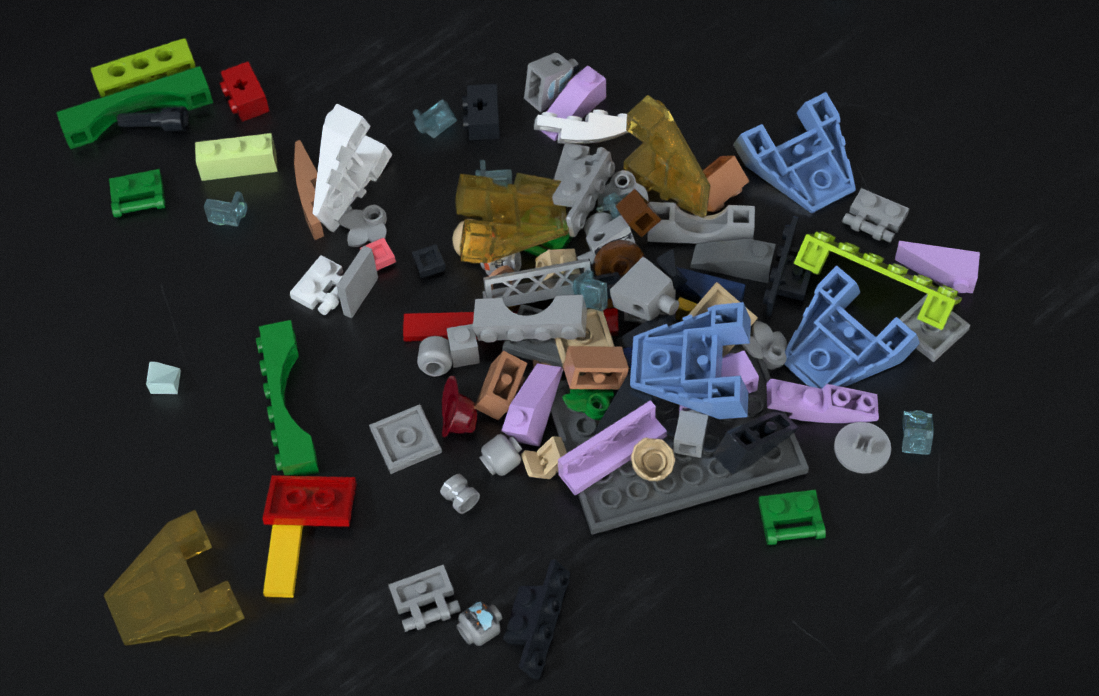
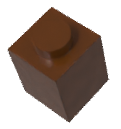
M636 189L631 191L615 206L627 224L641 237L661 221V218L650 203Z

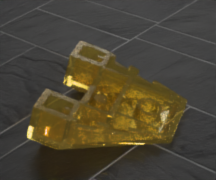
M647 95L627 114L626 130L641 140L643 144L624 160V170L631 172L635 177L636 183L644 186L647 192L651 190L661 193L659 195L661 199L666 201L669 198L679 202L678 207L704 218L707 215L711 185L669 110L662 102L656 101Z
M460 174L455 198L456 213L467 217H482V221L464 219L459 244L461 261L490 263L568 235L569 227L566 221L565 206L554 205L552 196L533 190L531 194L516 190L517 186L508 184L507 187L493 183L494 179L485 176Z
M195 510L168 522L104 594L125 646L163 640V637L179 635L180 637L190 636V633L206 630L208 633L215 632L244 619V615L228 581L201 593L197 587L186 560L212 548V545Z

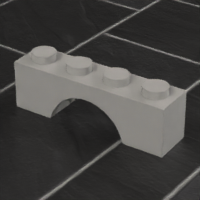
M649 202L661 218V221L648 231V242L707 243L742 239L753 240L755 206L728 205L723 211L715 215L695 216L682 211L676 203Z
M583 295L555 296L547 309L530 316L513 313L506 307L502 298L475 299L473 329L478 341L495 342L496 340H511L517 342L523 339L545 341L550 338L572 340L577 337H586L587 306Z

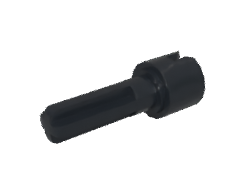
M185 106L163 107L160 112L120 113L117 116V124L120 127H162L166 132L186 131L184 126L189 124V116Z

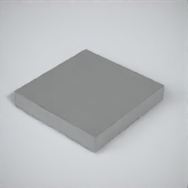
M366 246L361 248L337 284L343 313L350 318L354 316L378 280L373 250Z
M926 294L900 320L917 334L920 344L916 349L934 362L969 330L970 324L953 311L943 330L918 320L917 317L928 295Z
M420 404L369 425L390 474L442 453L440 444Z

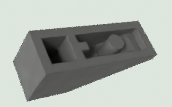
M752 239L696 243L690 268L768 283L776 244Z

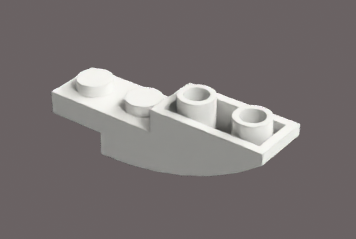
M593 110V113L589 112L585 122L582 121V118L576 116H567V119L557 118L555 113L543 112L542 115L536 117L534 129L558 133L557 143L590 144L622 136L634 130L639 125V120L633 119V116L629 114H618V117L610 116L607 111Z

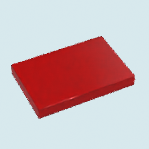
M272 475L263 514L264 525L349 526L356 489V477Z

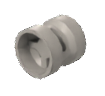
M456 474L444 483L440 493L446 500L453 502V508L459 514H463L475 506L480 498V494L475 488L467 485V480L463 475Z

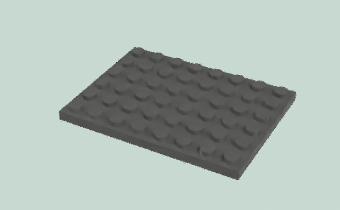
M737 344L730 350L729 353L745 351L759 376L757 391L748 394V417L717 419L708 415L707 431L701 458L674 453L675 463L673 470L668 477L660 481L642 479L634 471L630 460L578 493L592 535L808 473L809 467L794 433L753 465L733 475L713 456L727 431L775 411V409L767 408V383L771 376L763 359L752 357L742 344ZM632 362L627 363L629 367L628 373L631 370ZM567 380L559 382L550 414L557 435L562 438L568 453L594 437L595 429L601 420L592 419L583 412L570 409L565 404L562 397L570 393V388ZM613 389V392H614L613 399H614V397H615V395L617 394V392H618L619 389ZM663 399L659 406L655 405V418L667 431V437L662 440L673 449L680 405Z

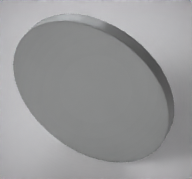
M855 422L839 431L835 439L834 450L837 459L844 467L856 473L866 474L878 471L888 462L891 454V443L886 433L878 426L867 422Z

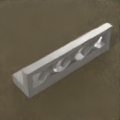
M583 259L484 277L485 291H482L483 299L502 298L506 307L553 299L555 296L591 292L593 289L590 261ZM574 269H584V273L570 275ZM555 273L558 276H560L558 278L544 280L547 274ZM523 278H530L534 281L517 285ZM502 282L508 286L491 290V284Z

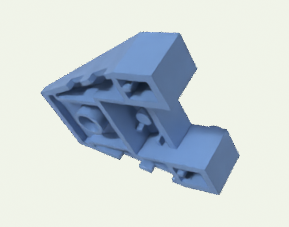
M826 92L805 102L797 112L807 132L775 147L763 124H760L740 134L733 144L747 168L810 213H814L856 191L850 161L847 159L845 152V139L840 130V116Z
M838 266L817 285L814 291L815 295L809 307L806 308L803 319L785 350L786 362L784 365L807 386L820 389L826 384L846 387L902 363L920 344L917 334L897 317L875 337L844 309L861 292L857 283Z
M743 302L714 305L707 308L708 311L693 317L691 314L683 317V321L671 326L665 324L633 336L631 388L717 419L748 417V390L742 377H721L723 346L750 343L751 319Z

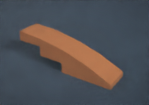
M299 140L295 142L294 165L296 184L307 224L314 240L324 237L321 221L313 214L318 172Z

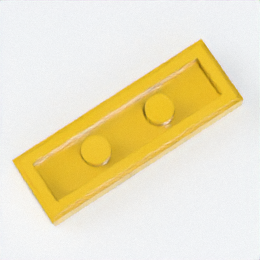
M273 525L263 591L265 597L294 598L303 525Z

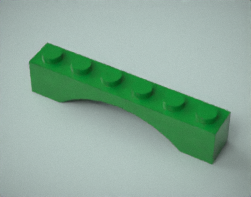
M199 66L57 112L66 141L70 149H74L95 142L102 132L117 122V116L120 113H135L150 108L185 106L187 110H193L211 104L213 100L202 69Z
M288 320L259 326L260 337L256 338L259 354L263 353L264 360H260L262 376H267L268 383H263L266 399H271L272 406L267 407L270 423H275V430H271V437L274 447L278 446L279 454H275L277 470H283L285 476L319 473L312 437L296 424L285 407L287 378L292 366L299 357L292 322Z

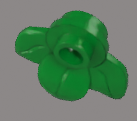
M570 389V393L563 395L562 399L570 409L583 412L592 419L601 420L610 406L614 392L613 389Z

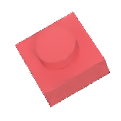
M384 237L365 245L373 250L377 270L396 262L395 256Z

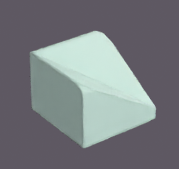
M150 362L146 382L150 394H178L180 368L158 362Z

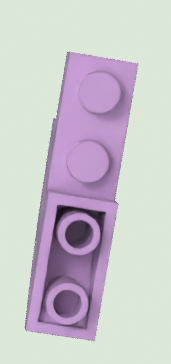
M770 379L767 383V408L788 412V418L821 423L872 422L879 419L877 394L830 384H826L820 389L776 379Z

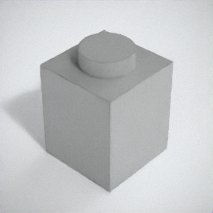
M473 324L447 328L453 368L480 363Z
M680 410L674 437L673 453L701 458L707 431L708 415L695 410Z

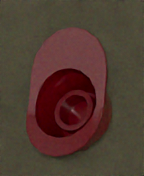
M450 376L447 379L443 391L442 437H446L449 432L471 433L476 428L477 410L475 409L474 401L458 392L455 376Z

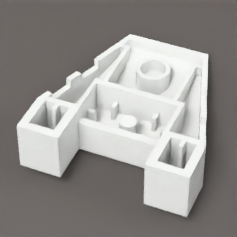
M338 104L327 114L323 126L313 214L333 233L340 225L338 220L352 210L351 203L356 197L362 198L365 195L366 190L364 187L370 180L376 181L393 155L386 145L366 136L370 125L363 116Z

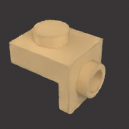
M575 249L547 250L535 259L536 268L577 261ZM579 268L574 269L570 275L580 274ZM555 273L547 274L544 280L558 278L560 276H558Z
M552 436L537 452L525 450L521 457L529 477L551 479L558 472V459L567 454L562 438Z

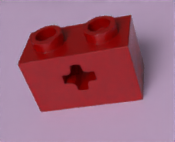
M249 62L221 71L223 82L220 83L222 92L225 97L230 96L228 103L233 114L238 113L242 122L270 112L266 96Z

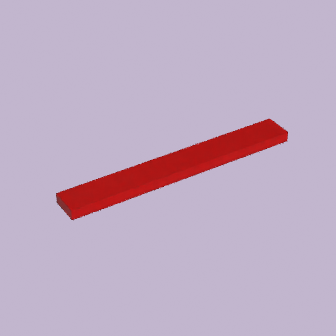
M603 309L611 336H618V309ZM474 312L404 314L403 339L404 341H423L431 336H440L448 340L447 328L473 324Z

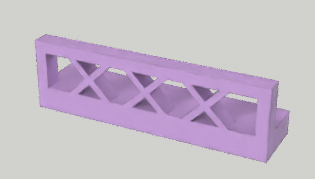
M651 400L558 459L559 476L574 495L582 492L630 461L634 446L643 438L664 439L667 437L666 429L655 418L656 406Z

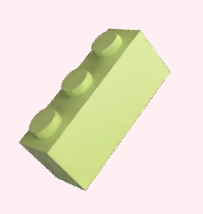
M271 133L195 142L196 164L202 181L277 172V155Z

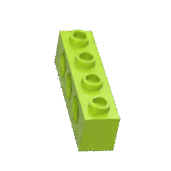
M184 38L93 67L91 71L102 98L195 68V63Z

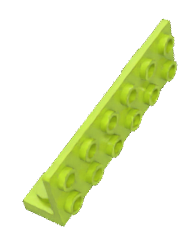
M816 231L815 234H806L794 264L813 273L820 274L829 252L832 251L925 292L928 295L917 319L940 330L944 329L954 305L961 302L962 298L957 296V290L946 285L934 286L932 285V279L921 274L909 275L907 274L909 269L896 263L889 265L882 263L883 257L871 252L869 254H862L858 252L860 249L858 246L849 242H840L839 244L834 241L836 237L829 233Z

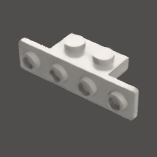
M609 151L603 153L596 166L572 163L552 196L554 205L572 207L566 217L571 237H576L580 228L584 227L586 218L590 211H593L597 198L604 192L605 184L609 177H612L614 174L615 163L612 162Z

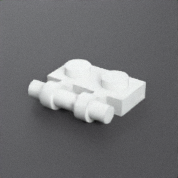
M320 255L291 290V299L312 310L319 302L321 305L318 307V311L326 315L330 309H335L339 304L337 284L342 278V266ZM332 285L335 286L331 293H327Z

